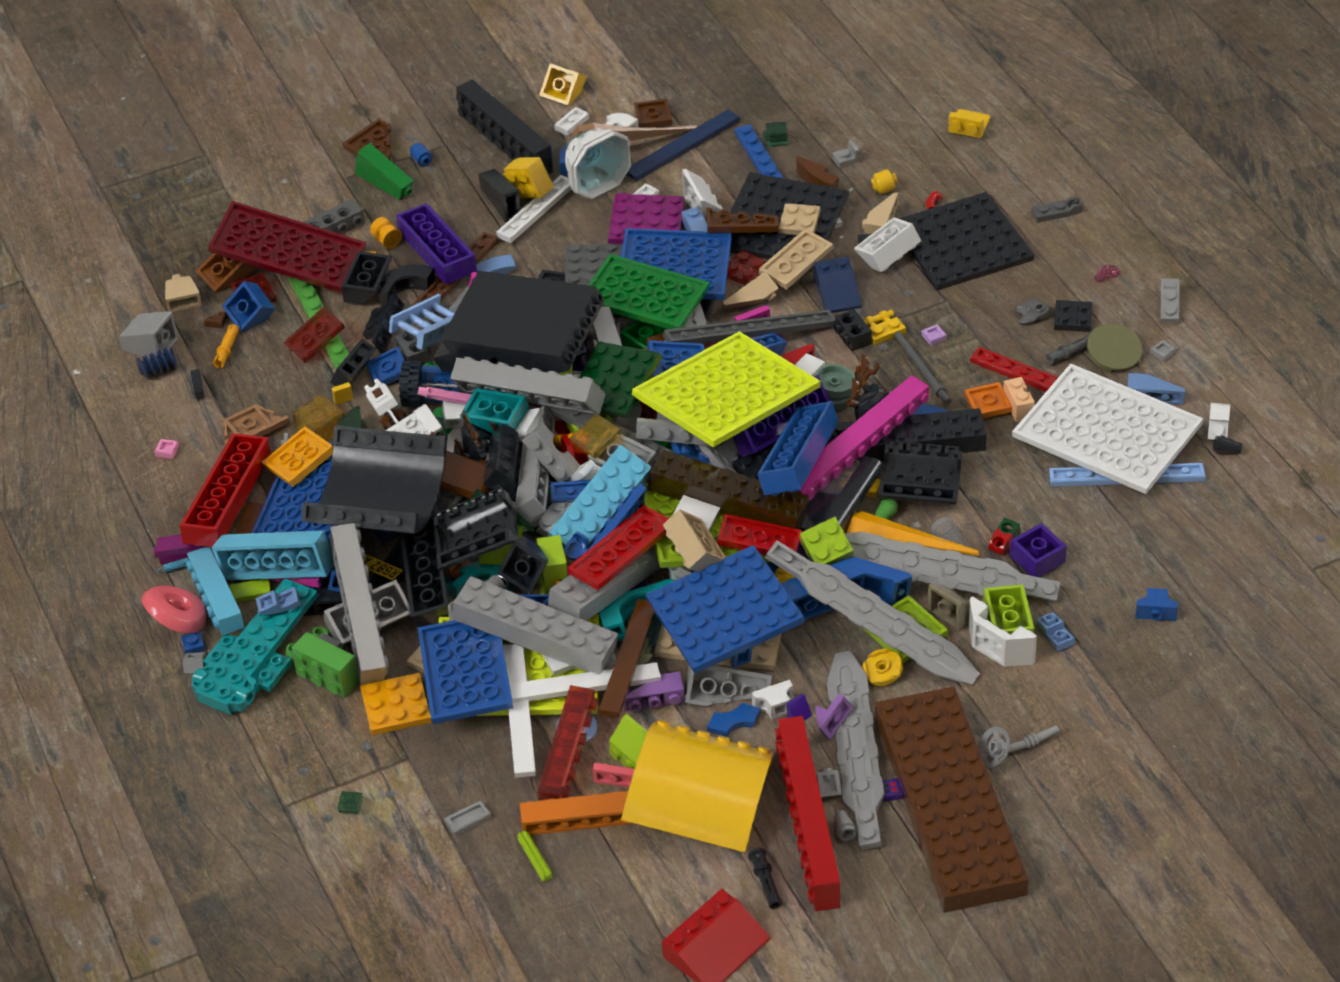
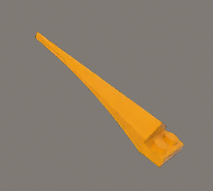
M863 511L855 512L843 530L844 534L865 532L907 543L909 541L922 544L924 547L944 551L952 550L963 554L979 556L978 550Z

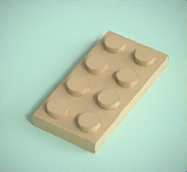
M805 228L761 266L759 274L761 275L766 271L777 285L787 290L814 266V262H819L833 249V244Z

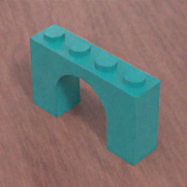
M673 578L623 594L599 611L603 627L618 633L617 641L624 639L626 634L625 621L633 613L637 600H647L645 594L674 582Z

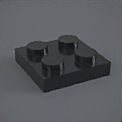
M1056 300L1054 330L1091 332L1092 302Z

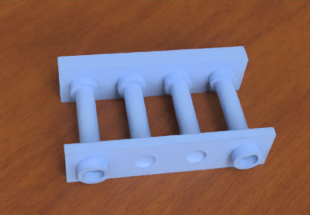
M437 294L392 315L389 321V332L394 333L403 329L417 337L416 347L423 350L441 341L440 339L455 313L440 305L441 295ZM439 312L447 318L443 319L434 313ZM426 317L435 322V324H430L424 321L423 318ZM415 323L424 329L419 330L411 326L410 324Z

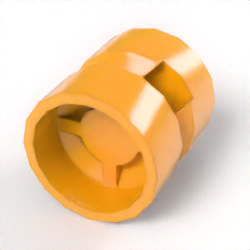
M386 217L377 218L370 227L371 235L387 249L396 247L402 239V232Z

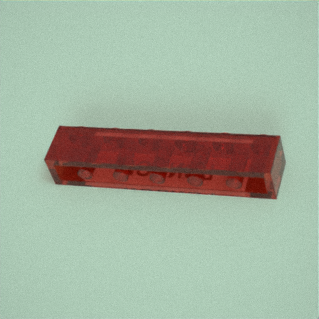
M573 685L569 687L537 790L539 801L569 798L571 787L569 784L570 781L575 779V764L580 762L582 754L580 748L581 745H585L587 739L585 731L586 728L591 726L592 710L595 711L597 706V698H595L593 689Z

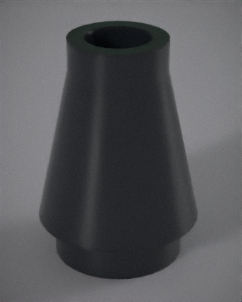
M1223 435L1215 436L1213 451H1217V454L1241 453L1242 443Z

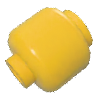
M888 169L874 173L873 179H871L874 191L881 195L895 190V183H898L895 173L891 174Z

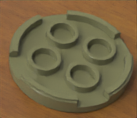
M1103 324L1096 327L1090 333L1086 343L1089 358L1092 362L1110 372L1112 370L1128 371L1134 368L1142 355V344L1138 336L1129 328L1119 324Z

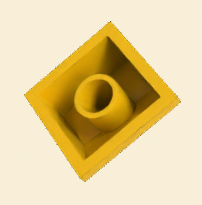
M550 64L539 95L570 105L582 92L587 76Z

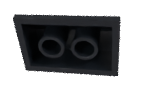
M358 251L341 286L343 301L361 305L375 295L392 260V256Z

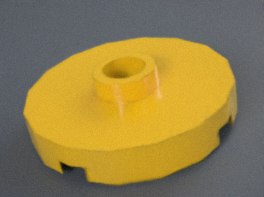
M886 648L870 653L867 656L868 659L862 665L868 682L876 686H886L895 682L903 671V662L899 654Z

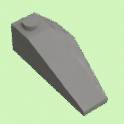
M713 665L694 674L690 666H688L685 703L709 706L718 703L752 699V692L771 685L772 675Z

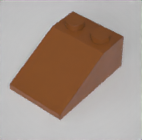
M213 253L196 272L217 293L249 276L257 267Z

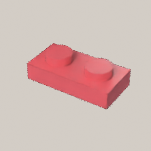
M594 763L592 769L593 780L595 783L629 788L635 769Z

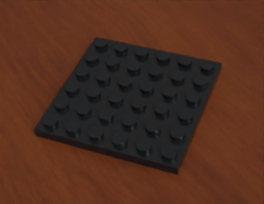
M749 172L730 213L746 212L749 216H753L755 213L778 216V223L780 225L785 203L820 206V215L815 234L829 241L849 196V190ZM779 232L732 233L730 252L770 260L797 235Z
M987 192L899 218L912 223L918 233L921 242L914 249L909 250V252L937 291L1034 260L1033 252Z

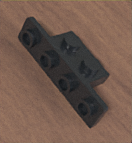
M395 293L391 294L386 306L377 307L372 310L363 332V336L366 339L373 337L372 343L381 354L385 353L393 334L389 332L390 318L392 315L401 312L404 308V303Z

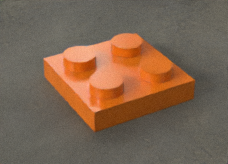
M1000 382L964 390V396L970 408H980L983 419L1012 412V405Z

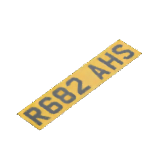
M365 554L364 565H367L368 570L393 580L403 571Z

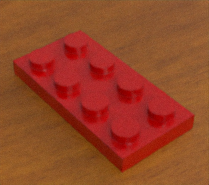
M725 514L717 544L738 550L754 545L760 554L766 556L778 540L797 552L802 530Z

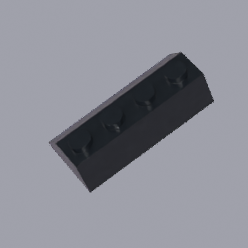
M503 423L489 439L483 485L492 490L502 487L503 490L509 493L510 499L516 502L522 445L519 433L514 428Z

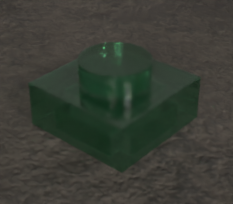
M341 791L337 806L338 813L359 814L363 800L362 793Z

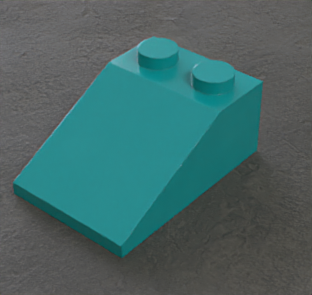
M476 388L463 410L466 412L470 423L494 433L490 422L493 421L496 428L503 423L514 428L516 431L527 410H530L525 396Z

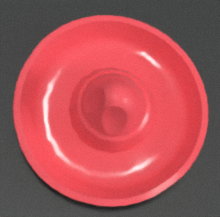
M155 586L146 590L141 597L142 604L148 613L159 623L171 630L190 634L201 631L207 624L208 612L206 606H204L203 601L196 594L186 589L173 586Z

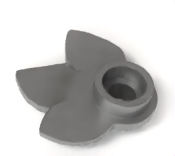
M1033 298L1029 299L1027 303L1017 305L1014 311L1022 315L1019 324H1028L1035 322L1037 319L1042 320L1048 317L1050 308L1047 304L1042 303L1040 299Z

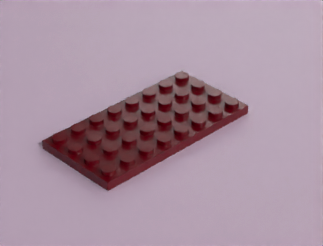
M232 201L208 246V252L342 293V283L357 252H364L366 242Z

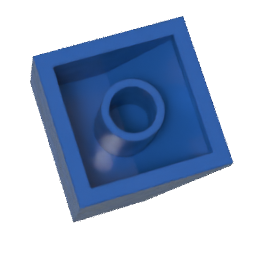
M246 281L242 282L222 306L234 324L239 327L240 332L265 322L275 310V307L258 284Z

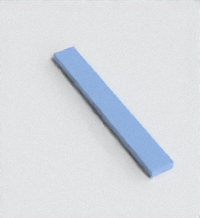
M1203 463L1170 464L1156 483L1205 481ZM1084 467L1049 468L1051 487L1121 484Z

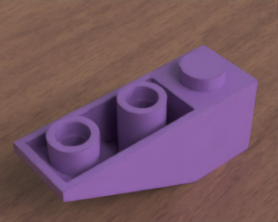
M680 671L660 674L661 681L645 683L628 693L624 702V712L685 703L684 686Z

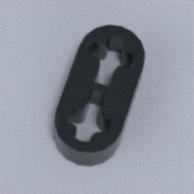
M190 370L195 398H204L200 370Z

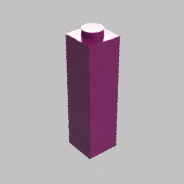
M181 534L156 538L157 546H154L155 558L159 557L160 565L187 558V553L207 546L183 544Z

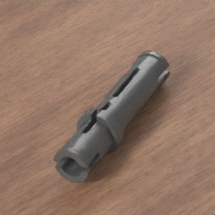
M1089 335L1068 345H1061L1058 349L1045 355L1046 361L1051 365L1059 360H1066L1072 354L1086 349Z

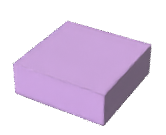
M938 324L922 330V336L930 346L947 340V335Z

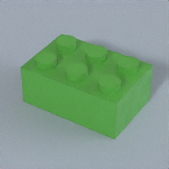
M308 632L291 647L296 673L301 678H306L314 682L315 685L322 686L331 693L338 694L344 698L359 683L354 655Z

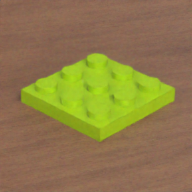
M909 595L892 605L893 608L899 612L906 613L915 619V622L932 633L939 634L943 638L948 635V629ZM863 628L883 648L898 653L903 663L911 659L898 649L888 646L882 642L881 638Z

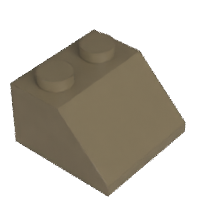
M930 583L928 585V612L955 630L960 631L969 623L970 600L961 597L944 585Z

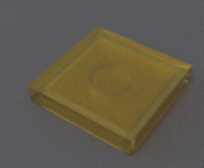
M595 414L569 440L571 444L596 459L622 432L618 427Z

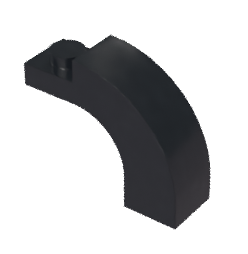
M420 264L405 265L385 274L381 281V289L378 292L380 306H386L393 293L397 295L399 292L407 289L426 291L436 281L434 267Z

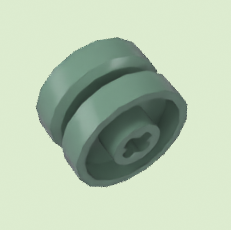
M839 364L821 366L815 375H819L829 401L833 402L835 411L847 408V400L852 397L851 389L852 378H855L854 373L849 368Z

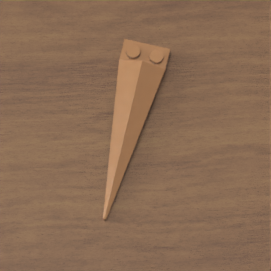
M589 123L577 125L567 140V144L569 145L574 138H579L586 132L597 128L612 129L628 136L629 141L687 132L698 126L636 128Z

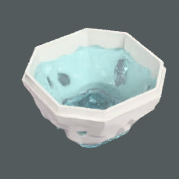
M597 128L595 130H587L567 142L565 163L574 193L588 199H594L620 185L631 167L628 136L612 129Z

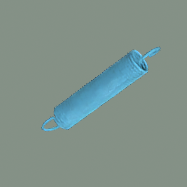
M188 557L164 564L163 571L170 572L186 567V562L189 561Z

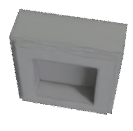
M1161 340L1150 348V354L1165 362L1176 354L1177 349Z

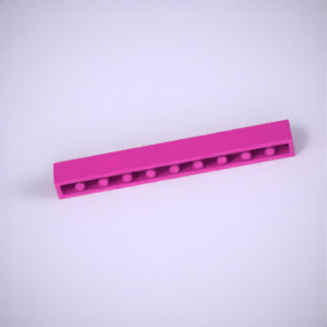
M912 375L822 450L802 488L796 492L810 496L809 500H811L817 492L824 489L829 482L837 478L846 468H849L856 459L864 456L867 450L875 446L884 436H887L892 429L900 425L905 418L912 415L922 404H925L929 399V386Z

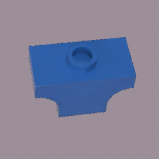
M1147 588V595L1142 599H1137L1136 619L1176 621L1178 602L1168 597V589Z

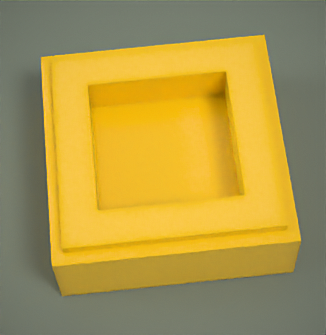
M349 382L332 388L333 400L336 405L353 400L352 388Z

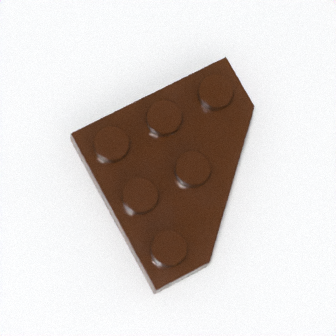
M379 118L342 143L343 149L357 156V152L370 143L391 161V125Z

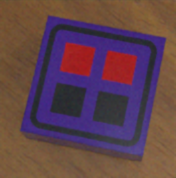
M898 778L883 780L885 796L882 802L903 799Z

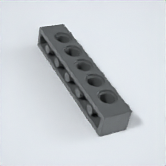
M351 199L303 223L343 234L364 224L365 219L363 209Z

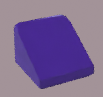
M804 694L787 703L788 718L803 716L805 721L812 716Z

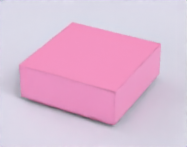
M160 439L154 451L155 456L173 459L179 448V442Z

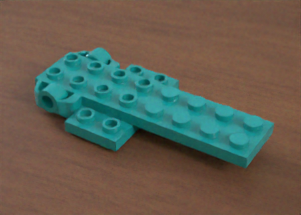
M284 579L274 592L279 594L292 587H296L301 600V606L269 615H260L258 611L238 637L230 634L223 635L203 660L205 667L202 669L198 668L193 674L191 686L197 701L212 707L214 710H220L231 715L233 711L243 712L252 703L260 689L271 692L292 665L291 658L275 653V651L319 596L317 590Z

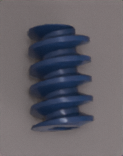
M171 347L170 351L164 348L163 354L158 350L156 351V356L153 353L149 354V358L144 355L142 361L140 358H136V364L141 376L145 375L147 379L150 372L156 376V370H159L162 374L164 367L168 371H170V365L175 369L177 368L176 357Z

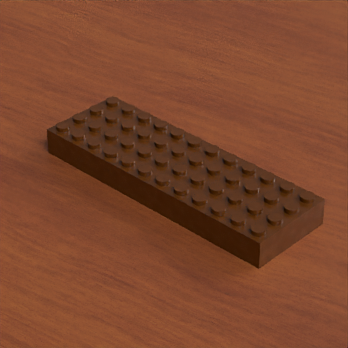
M955 686L875 702V720L895 777L899 780L903 799L943 912L946 913L1027 896L1029 879Z

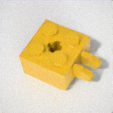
M540 157L517 158L504 168L505 173L503 176L518 189L519 198H542L554 187Z

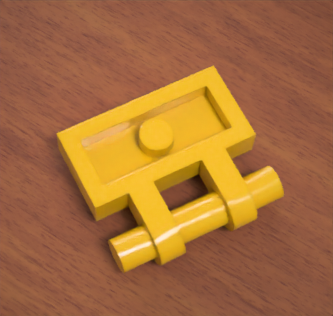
M892 309L888 311L883 310L878 315L864 318V322L872 331L873 345L894 338V334L897 331H900L902 334L906 333V327L897 317L890 319V317L894 316Z

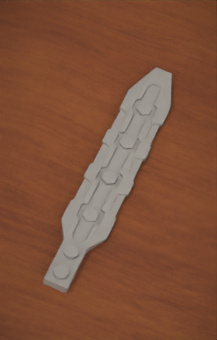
M865 532L845 534L853 549V557L910 573L912 575V582L920 581L944 585L950 590L977 593L979 596H983L984 588L1024 584L1026 597L1055 603L1057 601L1059 581L1021 574L1005 561L963 555L957 551H944L924 547L922 544L909 541L907 543Z
M778 540L766 554V559L799 579L810 596L824 605L831 606L848 617L849 621L859 627L862 626L882 639V642L893 649L896 648L935 676L970 686L973 685L980 673L956 645L939 634H934L915 622V619L888 605L870 590L866 591L855 584L846 575L832 566L811 562Z
M851 651L840 652L834 656L827 681L829 702L832 703L836 696L841 694L853 706V709L835 733L838 748L836 754L838 766H840L843 803L856 817L859 845L862 851L882 847L877 812L885 792L878 765L879 753L874 738V720L869 705L868 694L870 693L867 675Z

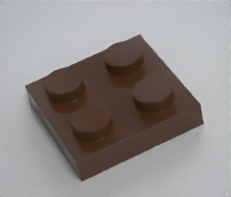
M667 99L634 103L639 128L673 125Z

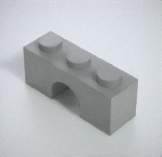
M540 422L526 434L522 442L557 482H564L575 473L580 464L568 451L561 453L555 448L552 441L554 434L543 422Z

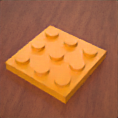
M304 426L263 460L262 463L265 468L294 487L310 472H313L323 461L330 458L334 447Z
M420 672L360 685L371 736L432 723Z

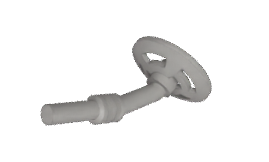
M1055 725L1038 734L1033 733L1027 736V738L1024 737L1022 741L1010 744L1009 736L1005 729L997 726L991 727L983 734L979 743V751L985 766L995 768L1004 762L1008 753L1025 748L1030 749L1031 746L1035 747V744L1039 745L1040 741L1060 733V730ZM1000 733L1004 735L1006 742L1001 738ZM990 753L991 757L994 758L992 763L988 760L986 754Z

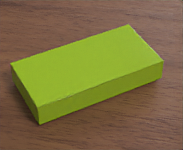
M269 579L230 585V591L236 603L256 600V598L271 592Z

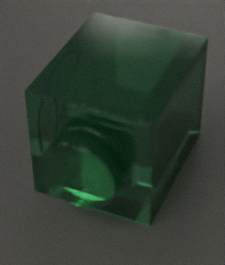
M786 121L765 123L766 130H763V141H767V147L788 146Z

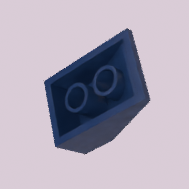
M849 257L814 262V281L825 310L835 313L862 308Z

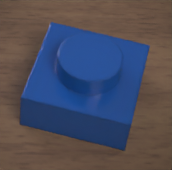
M201 631L181 636L185 655L186 653L205 651Z

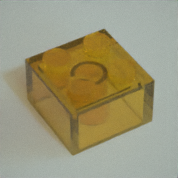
M322 394L292 412L296 430L299 431L305 426L326 441L334 437V426L347 427L344 411Z

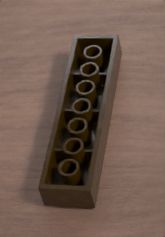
M666 450L661 452L650 470L647 487L649 491L677 500H681L683 495L720 507L719 513L724 515L728 514L799 529L807 514L810 497L800 492L790 491L782 492L775 496L771 494L764 495L760 481Z

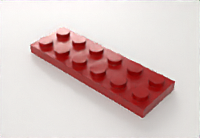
M645 505L642 506L567 567V573L599 591L666 535L667 531L663 524L669 518Z

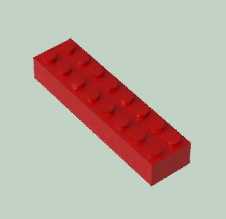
M232 433L180 524L183 544L213 547L221 535L228 534L265 467L262 461L271 455L268 437Z

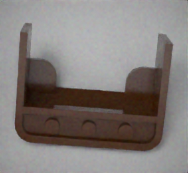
M446 451L441 489L470 499L485 493L489 497V492L492 489L483 485L487 457L478 462Z

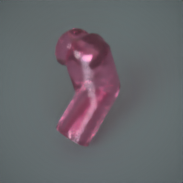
M1103 265L1094 276V279L1101 283L1106 276L1117 277L1120 274V270L1115 265Z

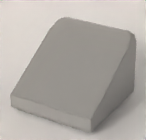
M186 653L183 658V672L191 674L198 668H204L203 660L206 658V653Z

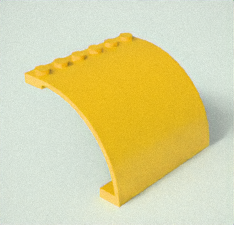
M658 720L653 722L647 732L636 763L621 820L746 852L756 809L774 753L770 752L771 749L758 746V749L750 747V743L738 741V743L731 742L730 738L725 736L715 738L705 731L698 730V733L689 731L690 728L686 726H669L670 723L667 721Z

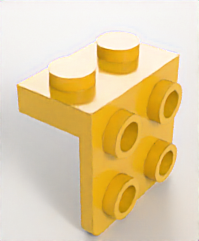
M963 109L957 110L956 113L950 112L948 132L982 138L990 121V115Z

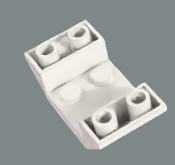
M972 596L969 605V631L972 647L1004 667L1033 665L1036 656L1037 635L1022 626L1011 635L1005 630H1001L988 621V606L983 601H979Z

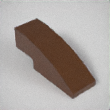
M800 156L796 157V171L806 183L839 189V177L828 173V167Z

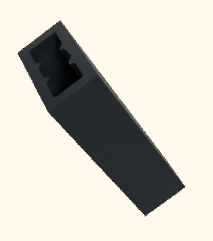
M495 168L479 173L480 188L504 222H508L520 211L518 189Z

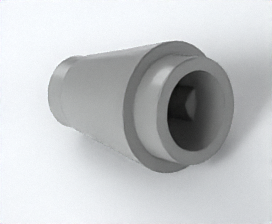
M845 811L836 812L834 818L837 837L842 841L852 840L856 836V826Z

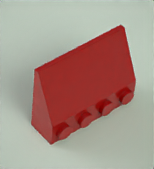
M721 888L662 941V955L664 959L695 982H724L770 940V936L737 899Z

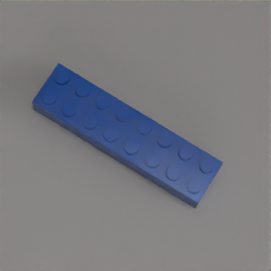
M832 401L796 408L757 474L764 495L771 494L775 496L786 491L796 492L802 488L839 422Z

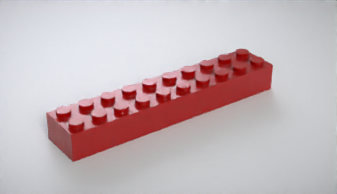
M803 716L778 719V728H775L776 753L780 755L778 760L780 770H783V785L788 789L785 790L786 800L791 805L789 806L790 818L795 822L793 823V832L798 838L796 844L798 852H801V868L805 870L804 882L805 886H808L809 889L807 891L809 904L813 903L815 912L840 908V878Z

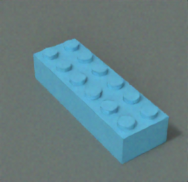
M619 445L549 531V536L560 535L564 549L574 533L580 532L589 539L587 545L589 549L596 533H602L604 530V524L610 516L612 518L617 512L615 510L622 501L624 503L627 501L630 490L634 486L638 487L640 483L643 485L649 478L651 466L622 445Z
M324 530L221 535L212 547L225 580L327 577L334 567L332 551Z

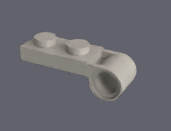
M1160 278V323H1179V279Z

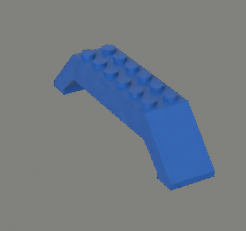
M857 557L843 559L830 565L866 591L870 590L879 596L882 601L890 606L910 594L912 575L910 573ZM791 578L781 583L805 620L834 610L831 606L824 605L810 596L799 579ZM753 647L732 656V667L735 668L751 662Z

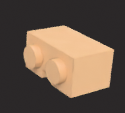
M1022 377L1005 380L1004 391L1012 405L1011 414L1016 422L1022 421L1034 407L1035 402L1030 392H1027V386Z

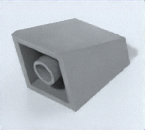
M171 311L138 314L119 336L122 350L140 356L146 355L148 358L150 353L156 356V351L158 350L163 354V349L167 348L169 350L178 339Z

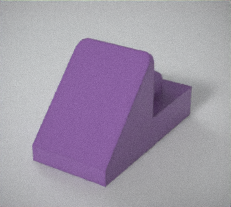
M841 694L836 696L827 710L819 706L815 707L818 728L827 739L831 740L853 709L851 703Z

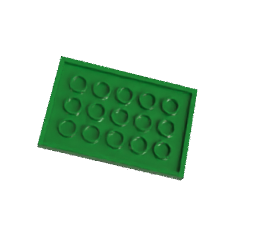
M613 254L607 257L588 284L596 286L605 300L602 307H610L611 313L666 329L683 328L709 289V282Z

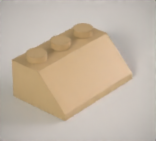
M679 509L663 524L667 531L666 536L673 541L676 552L685 560L683 563L689 570L699 572L707 566L716 564L726 558L701 518Z

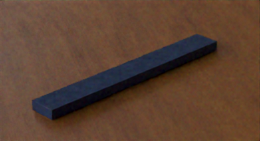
M727 109L634 163L626 175L637 182L740 121L739 116Z

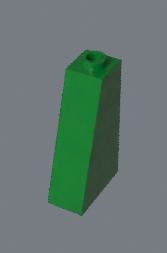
M369 143L357 152L355 174L399 200L411 194L413 180L372 144Z

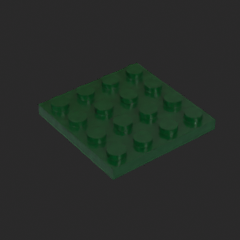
M599 342L579 378H592L594 383L600 386V389L606 394L601 413L629 418L639 400L632 395V389L651 379L662 359V355L659 352Z

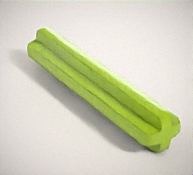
M526 830L517 834L518 841L543 882L551 880L552 872L531 836Z

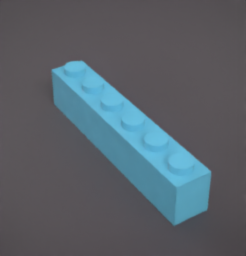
M204 547L187 553L189 561L186 562L188 572L191 573L193 583L196 584L197 591L201 595L209 617H213L214 628L219 629L221 635L244 629L241 612L210 547Z

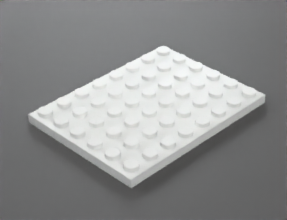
M1070 364L1012 431V437L1147 494L1202 426L1203 418Z

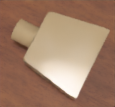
M175 274L171 280L165 282V300L168 311L176 312L202 306L199 290L191 276L183 277L181 274Z

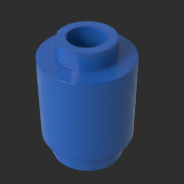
M414 143L410 147V155L419 166L425 167L431 163L433 156L423 144Z

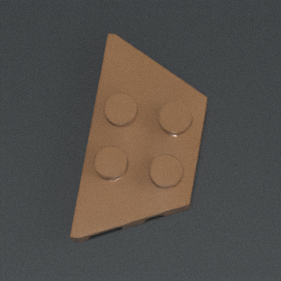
M255 404L223 420L224 445L227 444L232 433L264 436L289 424V417L286 415L280 417L276 415L275 411L264 409L262 406Z

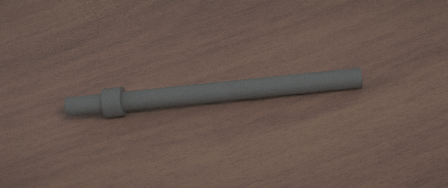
M897 331L894 334L895 338L933 387V392L946 405L949 404L951 399L946 394L944 386L937 382L902 333Z

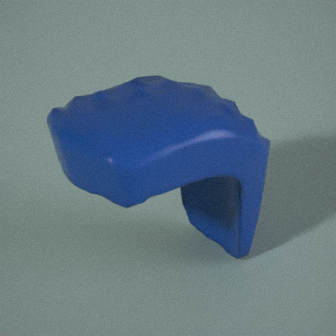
M575 532L563 549L565 556L576 561L587 547L589 539L584 534Z

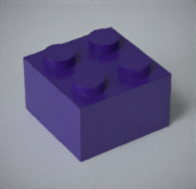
M1041 523L1011 540L1010 557L1030 576L1040 577L1066 562L1067 546Z

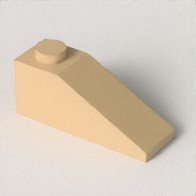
M893 193L872 209L866 219H863L862 229H865L864 234L874 233L894 217L898 207V193Z
M765 271L722 303L721 308L726 310L761 304L767 300L770 302L777 296L776 293L779 288Z

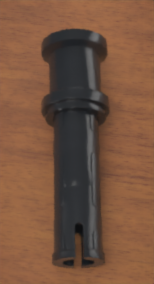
M755 848L748 854V859L754 866L753 873L759 877L769 908L777 909L782 906V901L771 875L772 865L767 861L766 850L764 848ZM767 884L770 885V888H771V890H772L771 893H770V891H769V888H768Z

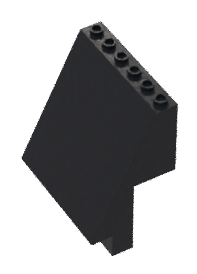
M478 271L440 339L442 343L435 353L433 360L442 372L453 370L456 359H464V357H470L480 362L481 360L496 357L499 362L505 363L510 367L519 365L528 370L536 368L545 373L549 371L557 373L569 371L605 300L596 286Z

